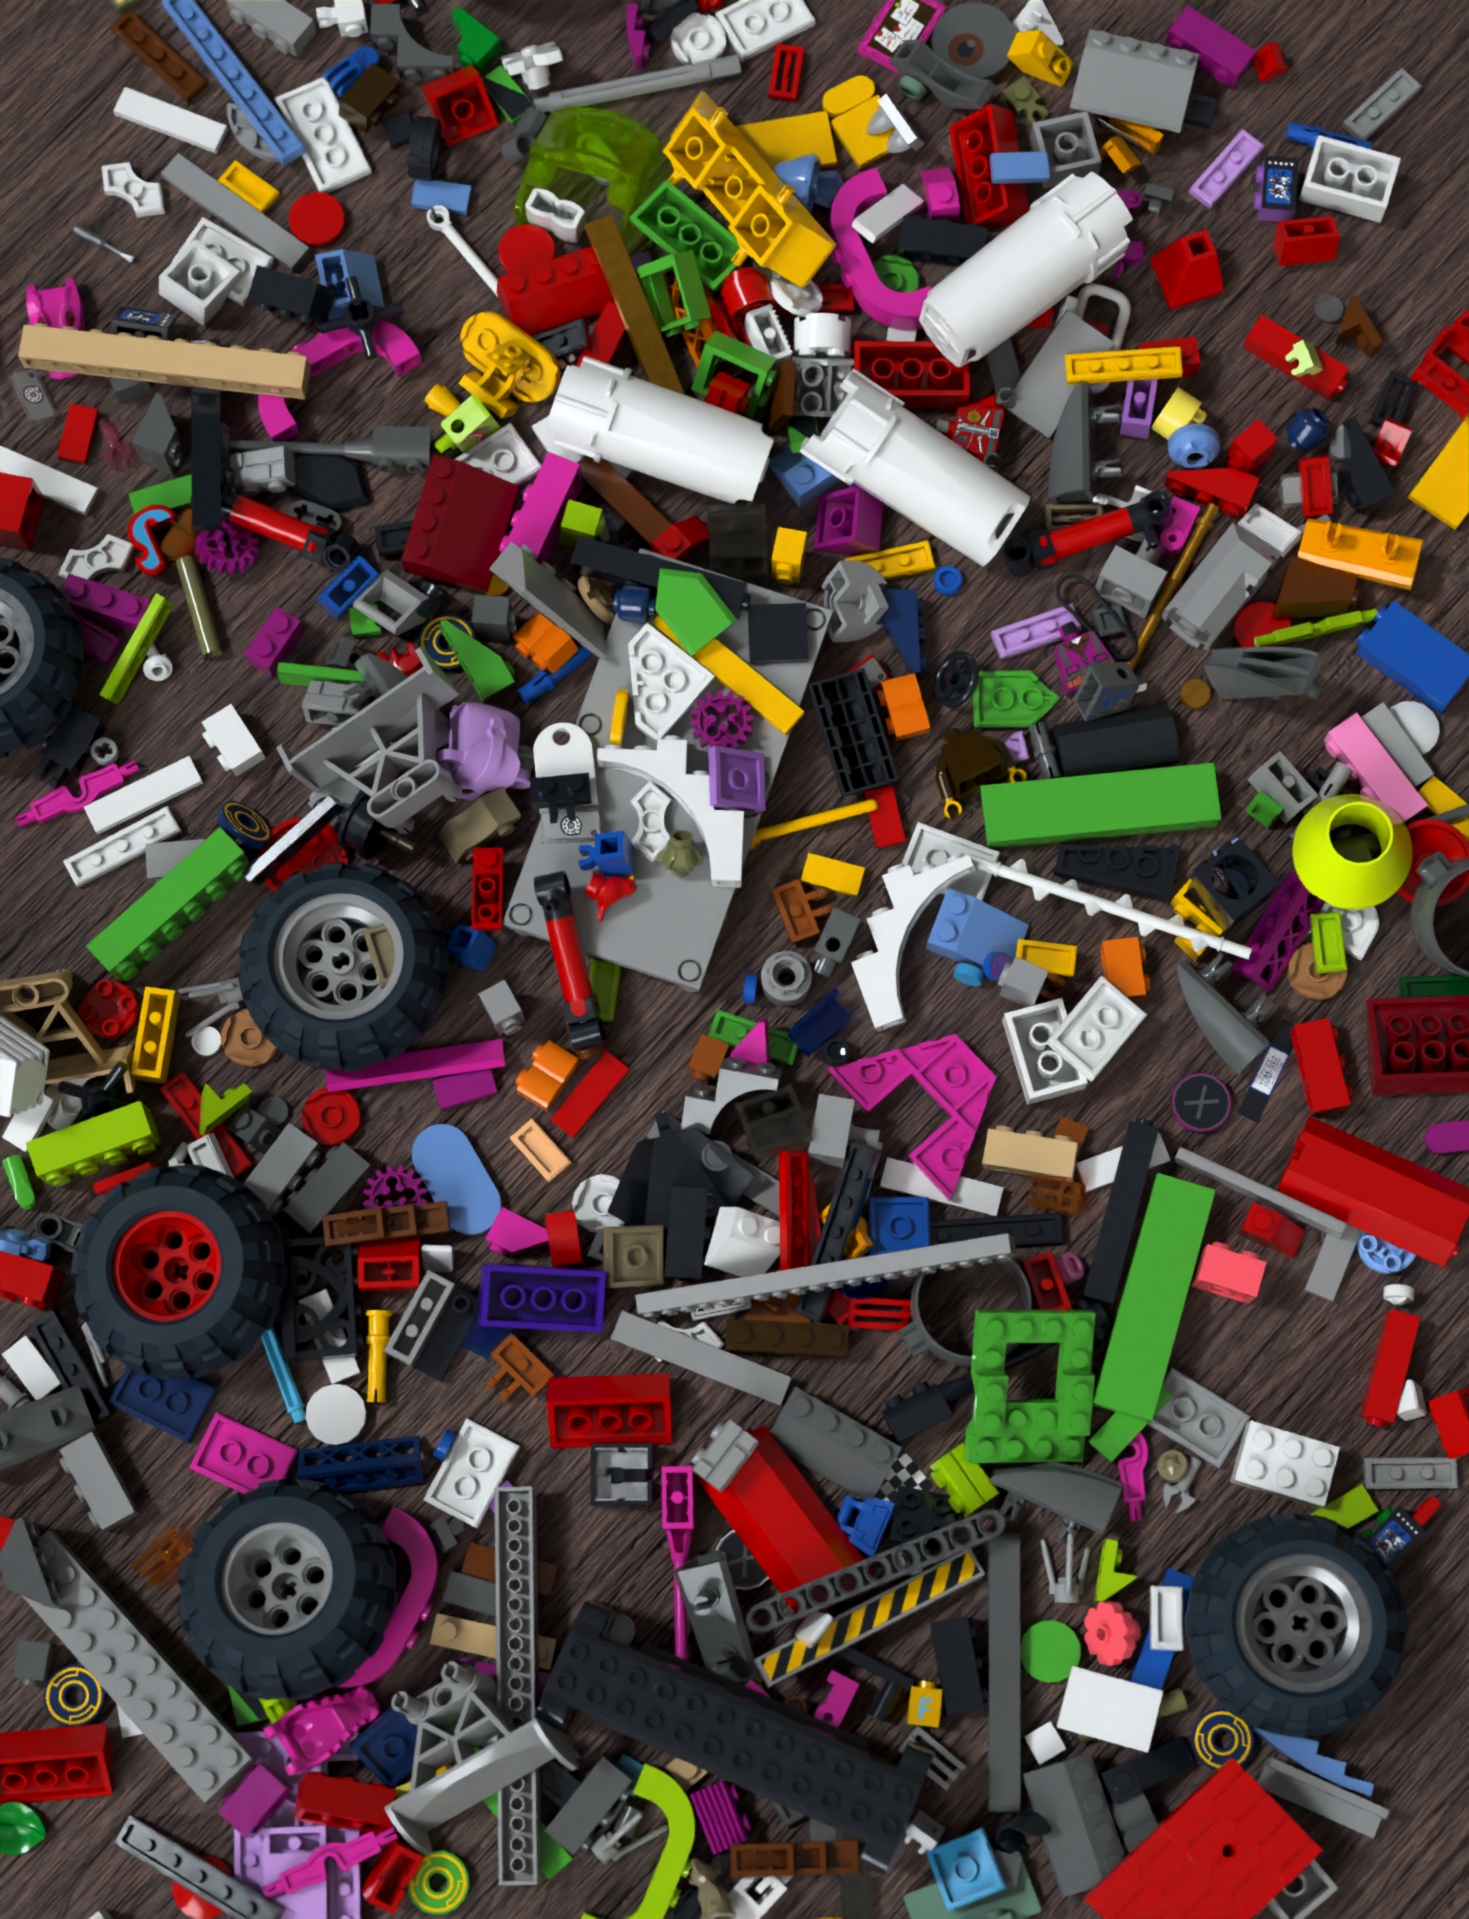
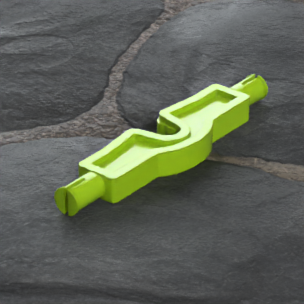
M1375 608L1363 612L1359 610L1328 617L1316 624L1307 622L1279 629L1270 634L1255 636L1254 644L1255 647L1277 646L1293 641L1319 637L1374 621L1373 618L1378 612Z

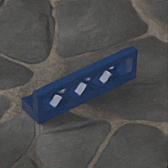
M420 1435L299 1450L298 1479L299 1481L307 1479L328 1484V1486L342 1493L424 1483ZM414 1447V1453L402 1455L397 1453L402 1448ZM380 1451L383 1453L378 1458L367 1457L371 1452ZM341 1456H352V1458L346 1462L337 1461V1459ZM306 1460H322L318 1465L306 1466Z

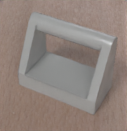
M389 570L380 573L379 577L353 602V607L397 636L426 621L425 618L416 613V609L429 597ZM381 600L402 614V616L397 621H394L371 604Z

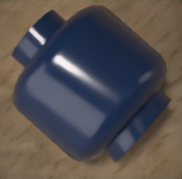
M1315 407L1301 409L1286 425V431L1289 435L1287 438L1288 442L1297 450L1301 448L1313 450L1329 433L1328 418Z
M630 583L624 585L622 589L616 591L613 611L617 612L619 619L622 621L641 625L645 624L651 616L655 617L657 613L655 610L656 599H654L652 589Z

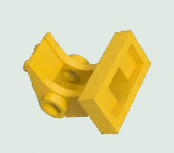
M509 340L503 345L497 344L485 356L484 359L491 362V365L483 376L476 371L464 374L459 382L463 388L472 395L475 394L485 406L501 419L513 416L519 408L509 396L518 382L523 381L530 372L528 364L531 357ZM500 370L505 376H509L507 381L497 375Z

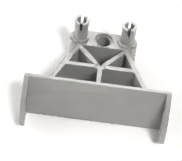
M421 647L415 651L424 667L305 750L294 756L283 744L276 747L288 772L315 793H318L341 777L371 797L367 803V811L371 817L387 828H395L402 835L408 834L404 828L410 832L414 828V821L411 816L442 795L446 800L455 802V798L451 795L456 796L458 799L462 795V788L453 781L452 775L437 763L435 711L458 696L459 693L442 669ZM418 723V727L416 729H414L412 732L401 738L393 745L390 744L391 741H393L394 739H396L397 737H399L404 732H406ZM378 750L381 751L380 754H378L373 759L362 765L360 768L352 772L350 775L347 773L352 768L363 762L365 759L376 753ZM398 765L411 768V770L396 779Z
M452 1661L449 1662V1665L445 1664L442 1668L441 1676L444 1680L443 1682L416 1698L404 1691H400L399 1695L396 1693L391 1701L392 1708L397 1712L405 1714L410 1723L418 1726L410 1792L385 1806V1811L403 1838L414 1849L426 1856L432 1853L428 1831L556 1757L560 1763L572 1771L579 1768L569 1735L537 1718L515 1729L490 1701L496 1692L495 1680L475 1668H463ZM459 1720L454 1736L442 1731L443 1728ZM501 1732L503 1733V1738L475 1753L474 1748ZM441 1737L446 1739L445 1741L440 1743ZM456 1759L457 1765L436 1776L438 1769Z

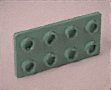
M1018 1851L1015 1853H1011L1017 1856H1021L1020 1852ZM1023 1859L1016 1888L1007 1886L1005 1890L951 1912L947 1911L937 1882L903 1896L911 1919H1024L1041 1911Z

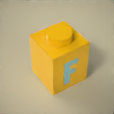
M918 1681L917 1687L911 1686L907 1724L939 1728L943 1690L936 1689V1683Z

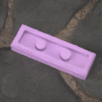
M1242 129L1193 184L1189 193L1211 210L1263 151L1264 145Z
M1068 604L1075 611L1073 604ZM1062 606L993 630L990 635L1000 660L1061 640L1062 637L1058 628L1064 624L1074 622L1079 633L1082 632V626Z

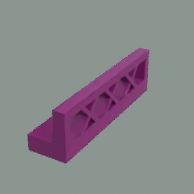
M1288 872L1246 942L1245 946L1252 948L1249 960L1238 956L1231 967V970L1237 976L1251 979L1264 992L1271 993L1310 928L1309 916L1317 914L1325 902L1316 896L1311 906H1307V896L1310 892L1302 884L1297 873ZM1299 915V926L1296 930L1292 931V921L1295 916ZM1284 940L1285 949L1281 955H1278L1277 946L1280 941ZM1270 964V974L1265 981L1260 975L1266 965Z

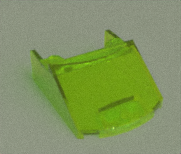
M572 107L552 111L529 151L530 158L514 204L516 225L524 224L526 218L525 204L533 189L544 188L551 184L557 166L611 180L607 191V199L613 208L624 211L618 231L625 248H627L634 226L629 221V217L640 207L659 147V139L640 123L609 110L591 107Z

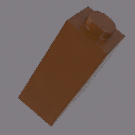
M1291 556L1284 570L1271 618L1289 619L1345 614L1349 604L1355 605L1360 590L1355 588L1358 576Z

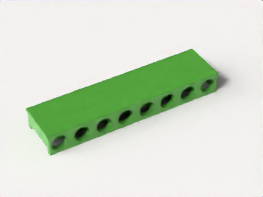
M1214 763L980 785L986 847L990 849L1216 827L1221 820Z
M1157 1173L1153 1181L1093 1396V1407L1097 1408L1098 1406L1141 1419L1149 1424L1153 1421L1216 1190Z

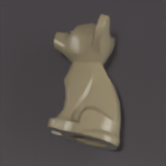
M697 1858L692 1859L691 1865L693 1869L688 1881L691 1886L699 1887L698 1900L702 1909L700 1919L736 1918L734 1904L730 1895L715 1881L723 1870L722 1862L717 1861L709 1864L701 1862Z

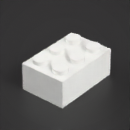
M1318 135L1299 200L1380 223L1387 208L1401 158Z
M1062 998L1004 1013L1002 1019L1027 1105L1084 1090L1088 1083L1086 1077L1045 1043L1067 1017Z
M1249 1421L1244 1428L1230 1482L1320 1509L1325 1507L1340 1447Z

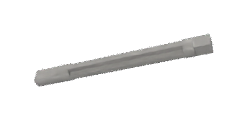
M738 55L551 92L547 96L533 98L536 110L558 112L740 75Z

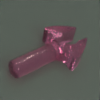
M101 419L98 425L108 448L105 453L100 454V457L106 465L118 471L114 462L115 453L118 452L119 455L123 456L127 467H129L132 457L130 444H118L109 420Z

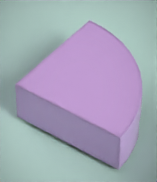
M1019 731L1005 742L1016 763L1029 761L1023 731Z

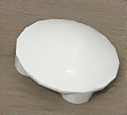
M1414 701L1400 702L1390 708L1419 751L1422 755L1428 754L1437 743L1440 733L1439 722L1433 711L1424 704Z

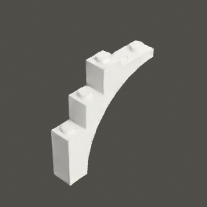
M668 735L664 739H657V750H652L649 746H635L634 749H622L619 745H606L604 748H598V768L620 770L642 777L648 781L651 780L682 805L695 822L705 842L710 861L712 887L741 888L744 811H738V809L734 808L715 810V807L710 806L709 772L694 771L692 774H687V740H682L680 736Z
M961 853L951 856L947 859L946 864L936 867V864L925 866L919 870L920 873L917 875L914 874L910 865L904 866V864L895 865L887 870V874L882 875L894 908L891 910L888 907L880 908L872 912V917L867 918L879 952L874 953L873 950L863 952L856 956L857 960L851 962L874 1027L878 1032L906 1022L900 999L899 975L902 954L909 934L923 910L939 893L955 881L976 871L970 855L964 856Z

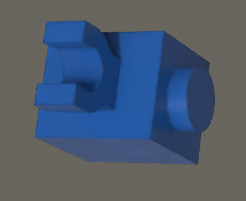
M625 831L595 834V847L590 845L579 846V852L582 856L590 855L588 859L578 861V866L582 871L591 870L598 866L607 877L634 874L635 847Z
M458 924L454 931L447 929L444 934L450 939L447 944L449 955H452L462 966L486 971L498 946L483 931H472L470 926Z

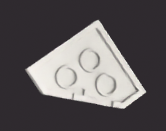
M646 622L628 643L635 724L640 731L657 743V739H664L715 680V676Z

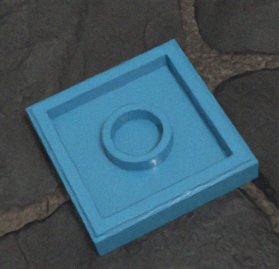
M983 1827L940 1844L931 1851H925L948 1912L1007 1889L987 1833Z

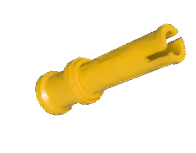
M365 1311V1316L368 1317V1335L365 1336V1341L369 1345L367 1402L376 1403V1390L377 1402L386 1403L387 1353L384 1349L391 1338L389 1336V1317L392 1316L393 1311Z

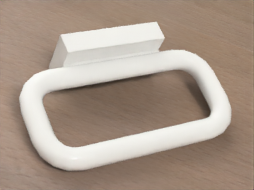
M1101 284L1086 285L1080 290L1077 298L1067 296L1060 306L1055 326L1066 310L1071 311L1082 319L1087 301L1092 295L1112 300L1119 305L1120 311L1111 339L1114 344L1109 351H1120L1131 312L1129 299L1122 292ZM1110 382L1091 383L1089 386L1093 394H1097L1108 388Z

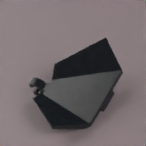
M667 1112L655 1114L660 1137L636 1143L607 1212L630 1226L661 1224L664 1225V1228H667L671 1184L707 1186V1193L713 1194L712 1212L706 1211L705 1218L717 1216L720 1207H734L754 1175L696 1128L671 1133ZM708 1143L711 1145L709 1148L724 1164H728L724 1170L712 1171L704 1165L702 1151Z

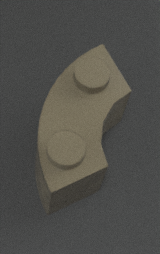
M502 787L481 796L467 810L448 820L438 833V836L455 863L464 859L472 861L473 848H485L499 837L503 838L511 834L516 829L514 824L520 819L521 814Z

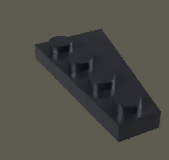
M1060 845L1053 876L1070 880L1074 879L1087 884L1169 902L1181 845H1171L1170 847H1156V845H1144L1143 847H1126V845H1114V847Z

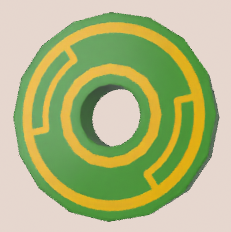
M444 1850L432 1851L427 1856L423 1855L424 1860L407 1886L412 1902L421 1911L432 1915L447 1914L457 1909L466 1899L470 1887L469 1873L465 1863L455 1854ZM435 1873H441L447 1879V1886L441 1892L434 1891L430 1886V1879Z

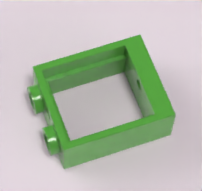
M693 250L673 253L635 268L660 334L665 333L666 337L683 333V327L685 331L701 327V321L711 317ZM671 270L675 271L687 317L678 320L675 319L663 273Z
M715 331L705 343L691 390L707 396L710 383L714 379L713 376L719 357L759 375L753 395H747L751 397L750 405L747 411L743 413L753 418L759 409L764 410L768 404L770 394L767 393L768 387H772L778 371L774 370L777 358Z

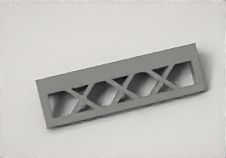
M1267 1757L1257 1782L1269 1793L1374 1839L1381 1818L1386 1819L1389 1810L1270 1757Z

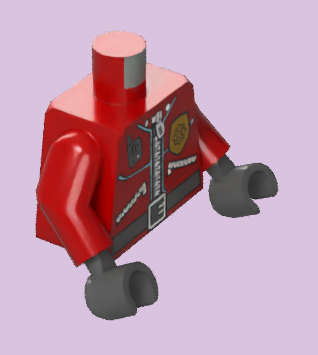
M1004 387L996 395L968 403L964 407H958L955 422L938 418L936 430L950 438L951 441L962 444L964 450L999 473L1000 470L995 464L1003 463V460L996 453L1005 410L1002 407L1004 405L1012 409L1016 406L1015 401L1008 399L1011 395H1016V392L1009 387Z

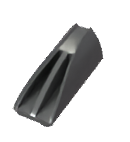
M1081 381L1076 384L1066 402L1058 423L1051 453L1048 479V499L1052 500V504L1094 503L1093 498L1097 494L1098 478L1123 476V472L1119 468L1123 467L1121 458L1096 461L1095 437L1096 424L1119 423L1122 421L1119 413H1122L1121 406L1116 404L1095 407L1094 394L1087 382Z
M1222 647L1211 649L1210 659L1207 665H1204L1209 681L1223 699L1268 697L1272 701V698L1278 700L1281 696L1301 694L1306 696L1307 699H1310V697L1316 699L1322 690V685L1313 680L1321 660L1319 653L1312 650L1290 647Z
M366 653L354 663L364 681L344 691L343 696L347 698L359 694L349 704L351 708H355L356 705L371 696L378 699L407 679L408 676L386 660L372 653ZM439 709L435 711L437 750L449 743L450 723ZM418 723L391 741L390 744L393 745L418 727Z
M1221 952L1203 971H1197L1187 960L1182 959L1178 963L1177 973L1187 1004L1210 1044L1235 1073L1240 1075L1272 1043L1259 1030V1024L1277 1005L1272 1002L1260 1011V1008L1268 998L1263 993L1246 1012H1240L1215 988V983L1233 964L1228 961L1217 969V966L1224 958Z
M79 1385L0 1413V1470L82 1437L91 1431H96Z
M1057 1462L997 1463L989 1480L990 1483L1008 1491L1001 1509L998 1511L1002 1516L1005 1515L1012 1505L1010 1521H1016L1024 1500H1029L1063 1516L1064 1519L1058 1533L1055 1535V1540L1060 1543L1066 1532L1069 1531L1074 1535L1073 1544L1081 1525L1103 1534L1123 1486V1483L1106 1476Z
M716 1550L711 1553L698 1555L686 1561L675 1569L674 1575L706 1669L736 1683L758 1677L759 1670L754 1662L756 1659L726 1553Z

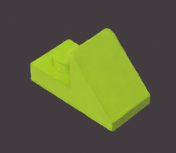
M245 1083L237 1089L232 1086L219 1098L209 1085L205 1084L201 1096L199 1133L204 1137L248 1103L252 1093L251 1089Z
M1103 1540L1094 1602L1105 1601L1138 1577L1114 1572V1567H1120L1122 1549L1117 1548L1118 1541Z

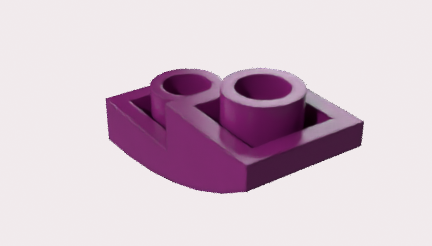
M627 3L626 25L628 45L636 68L643 69L644 59H649L651 43L646 42L645 31H642L643 16L639 15L638 4Z

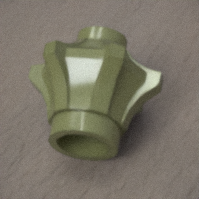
M676 830L671 832L666 847L657 854V861L665 863V869L671 870L674 876H686L690 871H693L694 866L704 864V856L697 850L693 841L694 836L689 831Z

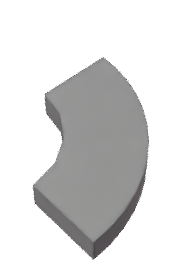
M227 103L229 124L237 141L251 154L267 161L279 162L238 106L233 103Z

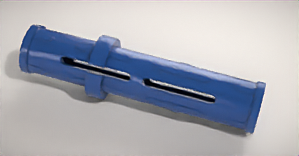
M1290 121L1285 139L1309 144L1311 148H1314L1318 135L1370 150L1372 146L1370 141L1322 130L1321 126H1305Z
M579 644L577 645L579 650L555 673L547 669L545 671L539 670L536 673L537 676L519 688L517 693L525 704L529 705L545 691L553 690L557 682L595 654Z

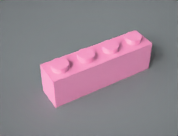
M1355 713L1328 732L1324 739L1327 751L1333 758L1337 757L1342 764L1353 770L1349 779L1356 781L1361 788V795L1377 799L1389 806L1397 813L1405 825L1423 813L1428 805L1358 713Z

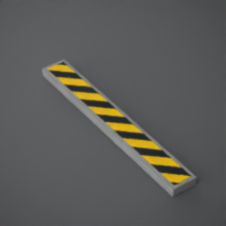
M971 1549L966 1550L833 1618L830 1628L814 1648L810 1649L798 1638H794L759 1656L754 1662L768 1689L979 1580L985 1576V1573Z

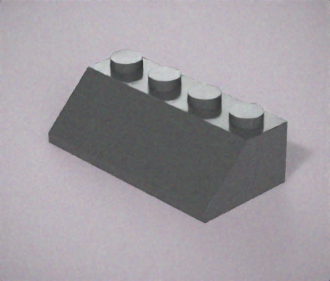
M796 1386L770 1431L787 1456L864 1500L865 1498L875 1497L902 1449L897 1444Z
M1089 1752L1022 1774L1033 1811L1042 1815L1052 1827V1832L1042 1836L1062 1897L1093 1889L1125 1858L1091 1753Z

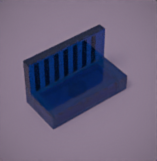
M837 988L794 1023L788 1035L807 1057L812 1055L827 1039L834 1036L852 1019L851 1015L836 1001L840 994Z

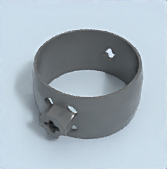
M1437 851L1435 854L1425 858L1416 870L1422 881L1417 887L1411 902V930L1417 945L1430 961L1446 971L1469 977V966L1457 967L1445 957L1437 944L1433 928V916L1437 900L1443 889L1452 879L1462 872L1469 870V856L1449 861L1442 852Z
M1013 1258L1009 1261L995 1259L994 1261L1002 1265L1016 1280L1022 1294L1024 1310H1033L1031 1286L1022 1268ZM922 1271L919 1272L910 1298L912 1322L898 1331L903 1342L913 1357L929 1350L947 1363L961 1367H971L972 1357L958 1355L946 1350L925 1329L918 1309V1293L920 1285L927 1274ZM1019 1343L1008 1344L1006 1346L1005 1357L1009 1355L1017 1347Z

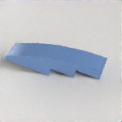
M1253 1727V1731L1277 1752L1306 1771L1334 1785L1365 1796H1372L1374 1784L1344 1776L1347 1763L1316 1754L1319 1745L1318 1741L1300 1736L1274 1734Z

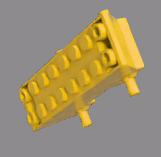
M701 91L671 134V140L663 150L665 155L671 160L674 172L668 181L677 188L683 178L688 180L694 189L702 190L730 222L728 229L736 237L740 247L733 258H731V262L734 265L741 267L749 255L761 267H768L797 286L805 288L837 244L793 194L795 189H792L793 187L789 184L782 182L726 117L728 112L724 108L718 107L706 92Z

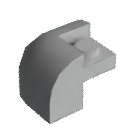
M839 561L821 586L825 590L823 608L833 610V615L827 629L833 643L863 639L884 625L881 617L889 606L882 590L887 585V582L876 569L864 562Z

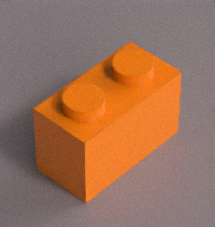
M1138 937L1102 941L1100 952L1104 978L1132 1002L1143 1001L1146 992L1150 991L1148 974H1143L1142 963L1146 962L1144 945H1139Z

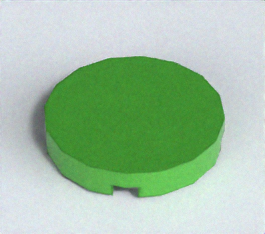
M886 255L874 263L872 262L878 278L889 289L903 293L919 290V274L907 259L897 255Z
M1055 1620L1040 1621L1030 1626L1023 1634L1020 1642V1661L1025 1670L1034 1679L1045 1683L1059 1682L1069 1677L1071 1666L1078 1667L1081 1657L1080 1642L1075 1632L1066 1624Z

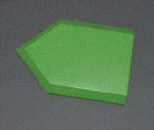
M660 568L655 610L690 656H693L734 624L737 618L702 573Z
M1031 670L979 671L977 687L973 693L974 728L1030 727L1036 724L1060 700V697L1053 690L1045 686Z

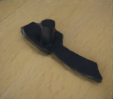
M731 1852L715 1856L711 1864L721 1861L723 1865L721 1874L715 1880L717 1883L723 1877L730 1863ZM687 1889L673 1908L672 1919H699L701 1917L702 1909L698 1900V1889L696 1891L694 1889Z

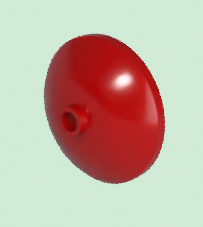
M1424 819L1412 822L1406 826L1412 843V863L1405 881L1396 893L1407 902H1412L1414 893L1422 881L1416 870L1425 858L1435 854L1437 851L1442 852L1449 861L1469 856L1468 840L1457 828L1449 823L1435 819ZM1469 870L1457 875L1446 885L1435 907L1447 905L1465 892L1469 886Z

